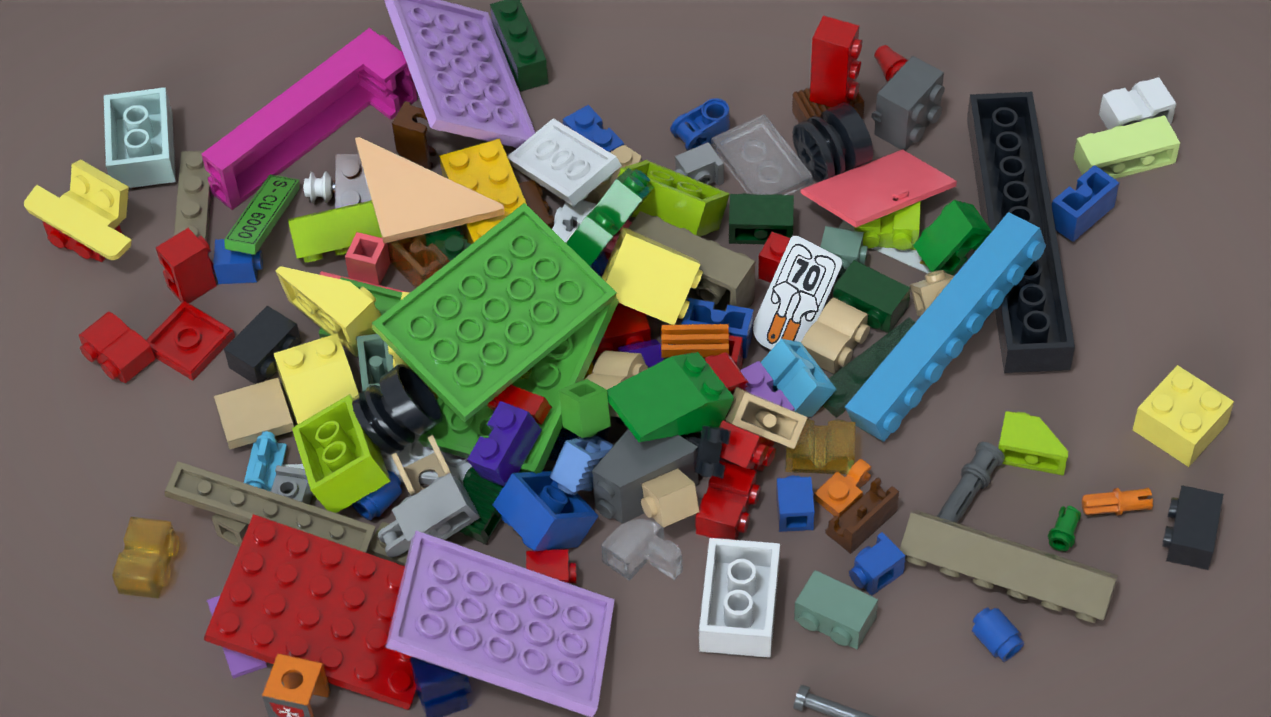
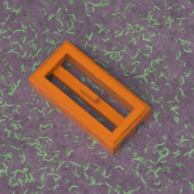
M729 324L661 325L662 358L699 352L702 357L716 356L724 352L729 354ZM668 344H686V345H668Z

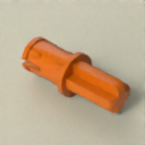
M1114 488L1112 492L1083 495L1081 505L1086 515L1115 512L1119 516L1124 511L1151 510L1153 499H1147L1148 496H1152L1150 488L1120 491L1119 488Z

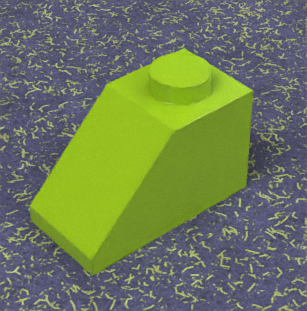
M1006 411L998 447L1005 457L1002 464L1064 476L1069 451L1042 419L1024 412L1014 413Z

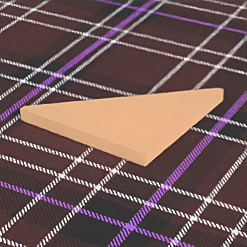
M355 138L383 243L505 215L503 204L363 138Z

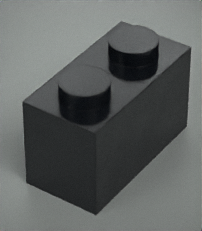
M266 306L224 348L229 368L254 384L264 382L267 378L272 377L277 371L274 353L301 344L297 323L271 307Z
M1184 485L1181 486L1179 497H1172L1167 517L1173 518L1174 521L1172 527L1166 526L1162 546L1168 547L1166 561L1205 570L1209 569L1214 552L1224 494Z

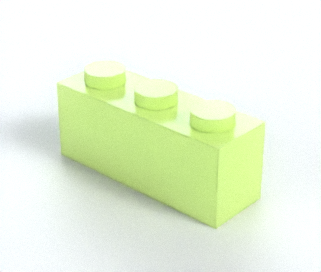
M1164 115L1079 137L1076 140L1074 160L1082 175L1095 165L1116 179L1176 163L1180 142Z

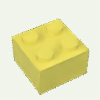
M1177 365L1138 407L1133 431L1189 467L1228 424L1234 401Z

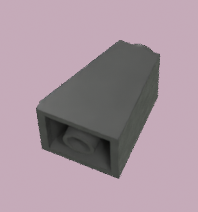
M628 429L592 470L596 509L608 519L613 518L622 524L644 514L641 505V499L644 498L642 483L675 469H679L695 483L696 487L699 484L698 473H695L698 447L679 435L638 442Z

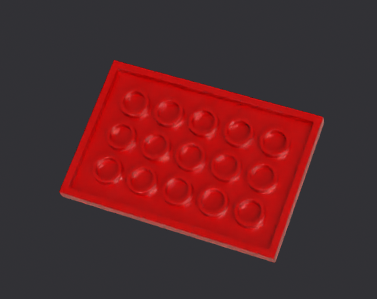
M253 514L206 630L204 641L274 664L277 654L323 663L328 683L409 710L426 662L386 648L405 566Z

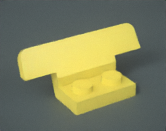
M81 159L72 164L70 191L64 193L59 198L36 185L24 201V206L28 213L109 260L119 259L131 247L132 239L114 230L126 218L129 187Z

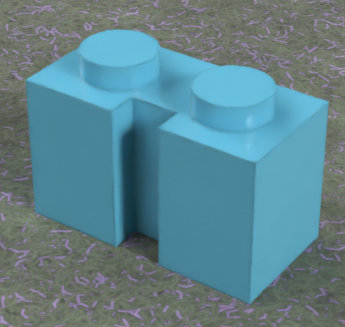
M780 339L761 361V364L773 379V391L776 392L781 389L795 408V412L806 417H813L837 390L801 342Z

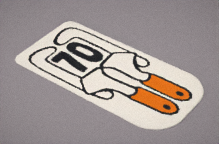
M799 236L791 237L753 323L754 336L761 345L772 350L780 339L802 341L824 308L842 266L841 258Z

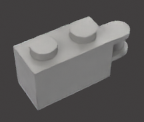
M449 473L435 479L430 486L415 495L408 496L400 505L393 508L392 511L397 520L382 528L378 533V537L381 542L386 544L385 552L387 556L396 557L409 550L411 539L416 530L445 540L479 519L480 516L464 485Z

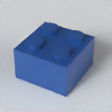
M543 471L538 474L533 472L512 473L493 503V506L502 515V520L513 527L522 537L523 543L534 551L579 547L598 518L597 513L578 493L572 495L558 488V483L550 478L552 471Z

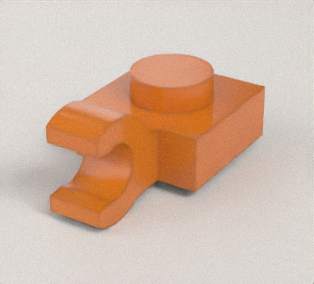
M861 458L851 467L846 477L837 471L814 493V500L833 516L840 517L863 496V491L859 488L870 480L871 475L868 471L871 469V466Z

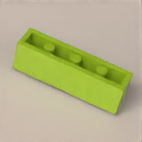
M372 200L288 219L297 259L303 257L304 262L323 259L322 253L335 250L336 255L346 254L356 232L382 238ZM414 236V237H409V238L401 239V240H398V241L409 240V239H413V238H416V237H415V236Z

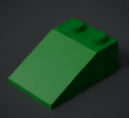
M699 352L671 356L607 389L609 404L638 442L700 432L703 425L720 427L722 420L724 421L734 401V396Z

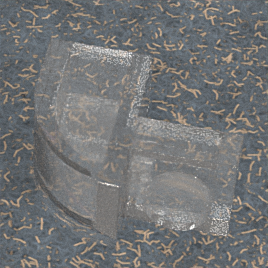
M635 519L625 522L617 527L601 544L603 563L629 581L646 562L673 580L683 571L681 550L669 540L664 541V527L654 520Z

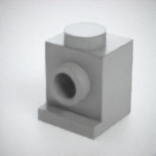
M709 142L675 156V172L707 185L716 182L719 186L724 183V163Z
M277 465L271 492L310 505L313 493L310 490L305 470Z

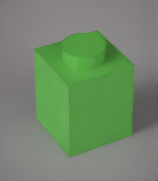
M585 379L559 390L564 428L581 438L595 436L601 430L611 427L608 395L605 388Z

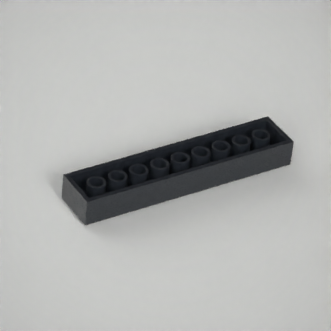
M1033 92L971 94L969 97L967 123L981 216L993 231L1009 212L1039 227L1046 245L1042 256L1031 264L1024 273L1022 280L1011 288L1004 297L1002 304L995 309L1004 373L1071 370L1075 344Z

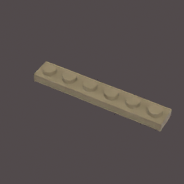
M177 461L165 489V497L247 524L250 523L254 514L367 553L375 533L376 526Z

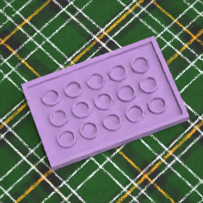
M384 0L430 128L488 142L500 139L503 145L518 148L535 134L488 12L442 0Z
M416 530L411 539L386 648L593 717L598 709L615 600Z

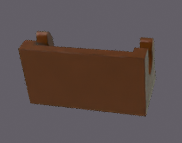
M405 101L392 122L396 152L399 153V156L431 170L433 164L430 162L429 155L436 156V150L427 144V126L417 122L418 117L427 120L424 109L412 106L411 102Z
M876 478L871 483L870 490L840 517L834 516L829 521L828 528L825 530V534L850 554L897 512L899 491L891 486L887 492H884L880 485L882 483L880 478Z

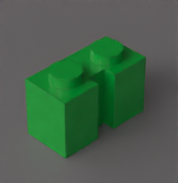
M953 200L942 209L938 218L923 230L920 238L913 244V247L931 272L944 270V273L954 275L968 260L965 255L971 249L977 250L992 230L973 204Z

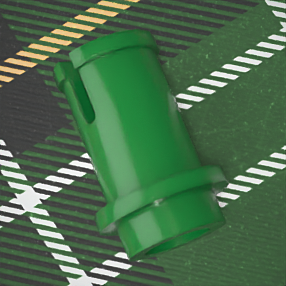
M1065 506L1060 508L1056 524L1048 533L1049 544L1053 549L1067 551L1074 545L1076 540L1074 533L1081 519V512L1077 508L1067 506V510Z

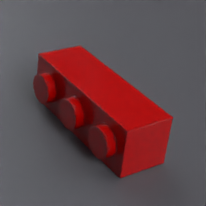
M513 385L507 387L487 404L489 408L495 410L499 402L502 401L529 411L537 424L540 425L543 424L552 408L545 397Z

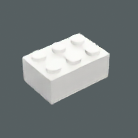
M709 538L699 626L700 652L771 658L780 560L779 543Z

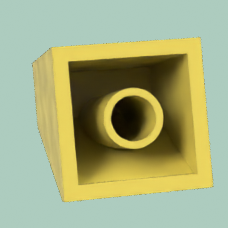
M622 227L601 278L617 292L616 298L619 301L618 303L675 325L677 318L681 320L684 318L690 301L685 299L690 288H697L703 271L699 270L700 263L698 260Z

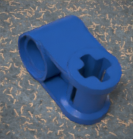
M719 98L707 100L704 104L676 118L671 125L670 131L673 136L679 137L685 143L687 151L708 142L712 144L726 137L730 132L729 106L727 102Z

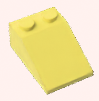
M282 266L275 270L288 301L329 335L337 333L342 346L354 356L358 357L357 336L377 334L372 329V322L378 319L381 313L375 307V297L365 287L359 289L350 281Z
M337 333L274 353L279 377L297 425L350 394L354 398L359 394Z

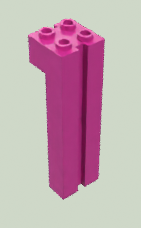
M368 28L201 154L205 170L211 174L208 177L211 193L233 210L257 192L269 175L278 176L369 105H372L392 120L396 117L405 101L412 104L418 100L416 87L403 51L392 45L384 35H379L371 28Z

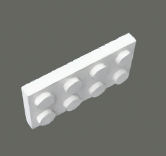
M554 118L507 156L514 168L572 206L586 199L591 191L602 182L608 180L622 166L615 155Z

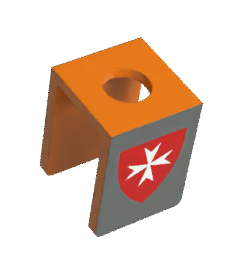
M277 654L262 694L268 716L314 717L310 705L312 695L328 698L330 694L323 663Z

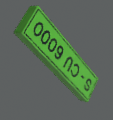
M269 175L224 239L225 249L255 255L299 191V179Z

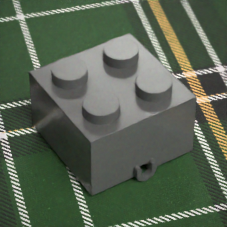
M912 56L877 93L876 111L871 114L872 119L875 121L874 135L904 151L913 142H919L925 129L930 123H936L942 114L943 108L940 106L941 97L945 90L943 86L944 72Z

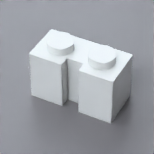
M1157 77L1148 81L1138 82L1131 91L1122 88L1103 94L1099 116L1108 130L1116 126H1125L1141 122L1147 118H1156L1164 115L1169 124H1172L1176 102L1161 79Z

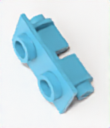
M262 432L257 437L256 442L253 443L244 483L270 492L276 476V466H283L287 444L277 443L272 432Z

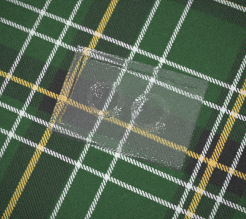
M765 114L711 138L712 147L748 194L788 195L813 183V175Z

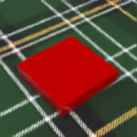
M183 301L146 341L151 345L156 359L193 381L235 337V333L230 327Z

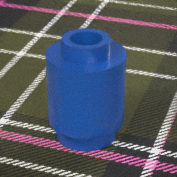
M389 470L387 472L391 482L352 504L354 509L367 520H372L375 516H381L402 494L400 479Z
M985 608L974 617L972 622L975 625L972 628V633L994 657L999 656L1003 662L1007 661L1024 646L1025 642L1020 638V631L999 608L992 610Z

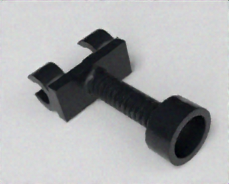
M703 425L701 439L698 432L679 435L698 447L695 473L709 478L716 476L724 479L726 465L719 463L722 443L727 445L730 443V430Z

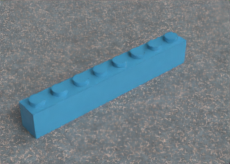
M1009 212L1005 215L847 403L845 409L855 426L883 442L891 433L899 428L902 419L912 408L920 403L927 389L932 383L940 379L947 365L953 358L960 355L967 341L973 334L980 331L986 318L994 309H997L1002 304L1006 294L1014 285H1017L1022 280L1024 273L1031 264L1042 256L1046 245L1039 227Z

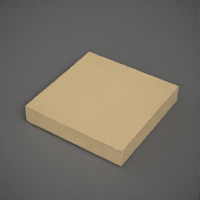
M278 378L214 396L229 449L256 442L257 437L264 431L272 432L275 436L292 432L294 425Z

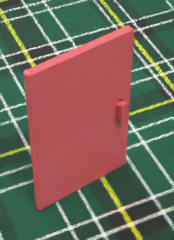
M902 149L801 189V194L852 226L858 227L954 188L957 181Z

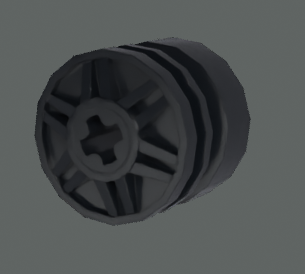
M842 102L822 112L821 117L813 116L793 127L792 135L796 153L809 176L817 183L844 173L845 169L851 170L872 161L873 144L869 131L858 112L850 104Z
M403 364L395 366L380 378V387L370 385L366 388L365 392L359 393L352 401L354 414L365 433L381 450L390 455L394 453L399 454L404 450L405 446L414 443L415 433L418 435L426 434L441 423L443 418L441 408L427 384L411 368Z

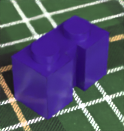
M500 401L487 423L492 430L489 437H479L467 461L481 478L505 486L512 473L520 471L542 429L529 411Z

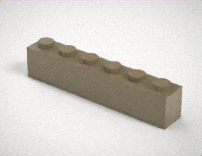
M919 510L911 512L900 546V550L907 555L906 561L926 566L927 562L941 566L939 571L946 575L959 578L962 573L974 577L973 583L982 587L993 589L995 584L1008 588L1007 594L1027 600L1029 595L1041 599V605L1046 608L1061 611L1062 607L1076 611L1075 616L1077 618L1096 623L1097 618L1104 620L1119 577L1118 575Z

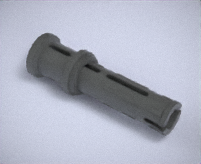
M980 442L977 445L975 456L970 463L963 466L961 480L937 517L958 523L979 489L987 487L990 483V475L995 467L1000 466L1005 460L1004 454L1000 449L988 442Z

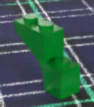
M628 168L613 182L595 208L584 218L568 239L566 244L589 266L597 260L618 231L654 189L649 184L650 179L643 172L637 169L633 171Z

